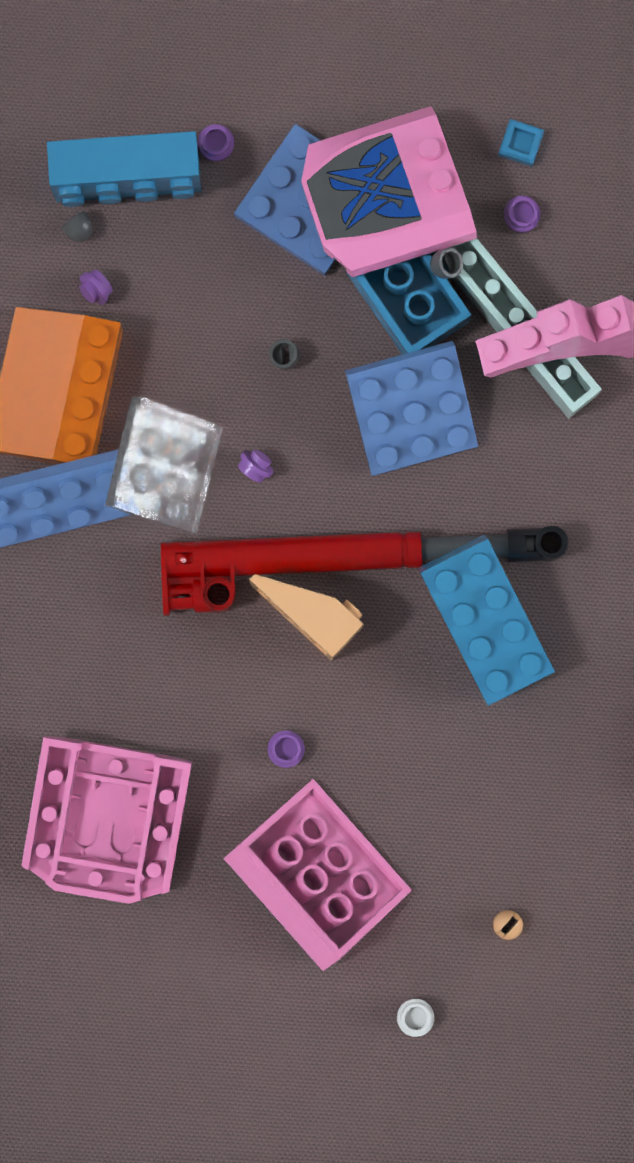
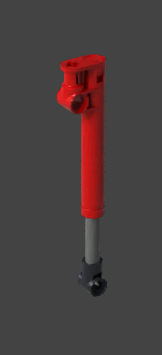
M558 526L507 529L506 534L485 535L497 558H507L508 562L556 561L565 553L569 542L567 534ZM420 531L406 532V534L388 532L161 542L164 616H170L171 610L193 609L195 613L227 612L232 608L236 599L235 576L402 569V567H407L408 569L419 568L422 566V561H433L482 535L421 537ZM548 534L555 536L560 544L558 552H545L540 543L542 536ZM220 585L228 589L229 598L227 602L222 605H214L209 601L208 595L214 586ZM174 596H190L187 598H173Z

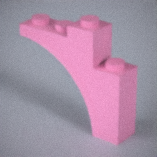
M620 295L586 308L570 299L536 312L538 317L476 340L484 376L489 378L530 365L571 357L613 355L629 359L634 357V302Z

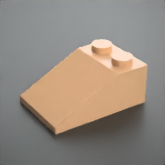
M256 574L249 579L251 586L331 661L363 627V623L359 621L362 618V613L347 599L341 604L336 598Z

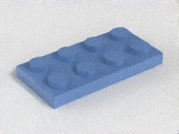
M119 450L0 479V548L136 514Z

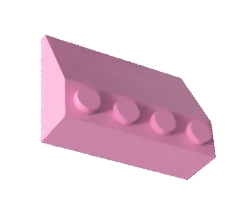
M314 779L223 858L322 971L340 960L412 891Z

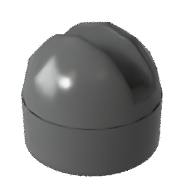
M83 210L63 225L61 229L69 239L83 242L91 236L93 224L90 217Z
M441 249L431 256L430 269L435 276L449 279L461 273L463 259L456 249Z
M280 339L270 347L269 359L277 368L289 370L299 362L300 351L297 345L290 340ZM284 347H289L290 362L285 364Z

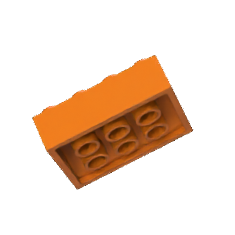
M22 307L15 308L0 375L1 454L54 465L97 455L124 331L120 322L80 314Z

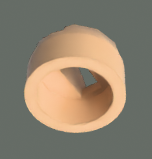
M502 910L494 917V932L504 940H513L521 934L523 920L515 911ZM513 916L517 922L504 934L500 930Z

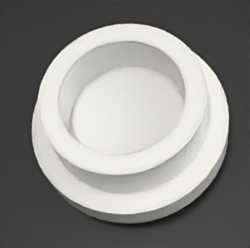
M410 999L405 1001L398 1009L397 1023L405 1034L419 1037L428 1033L432 1028L434 1012L431 1006L424 1000Z

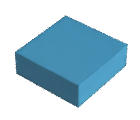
M510 119L498 156L532 167L545 130Z

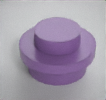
M218 124L207 126L198 137L199 151L210 161H222L228 158L234 149V137L231 131L225 126Z
M514 197L505 206L504 221L515 232H529L539 222L540 208L530 197Z
M93 270L90 273L84 272L79 277L81 282L79 286L80 292L90 303L97 302L100 305H104L108 301V296L113 292L110 283L97 270Z
M254 449L252 452L244 450L240 455L241 461L238 464V468L250 479L261 483L264 478H270L273 474V469L270 466L272 461L263 452Z
M280 731L273 735L268 743V755L271 761L279 767H293L304 756V742L298 734L292 731Z

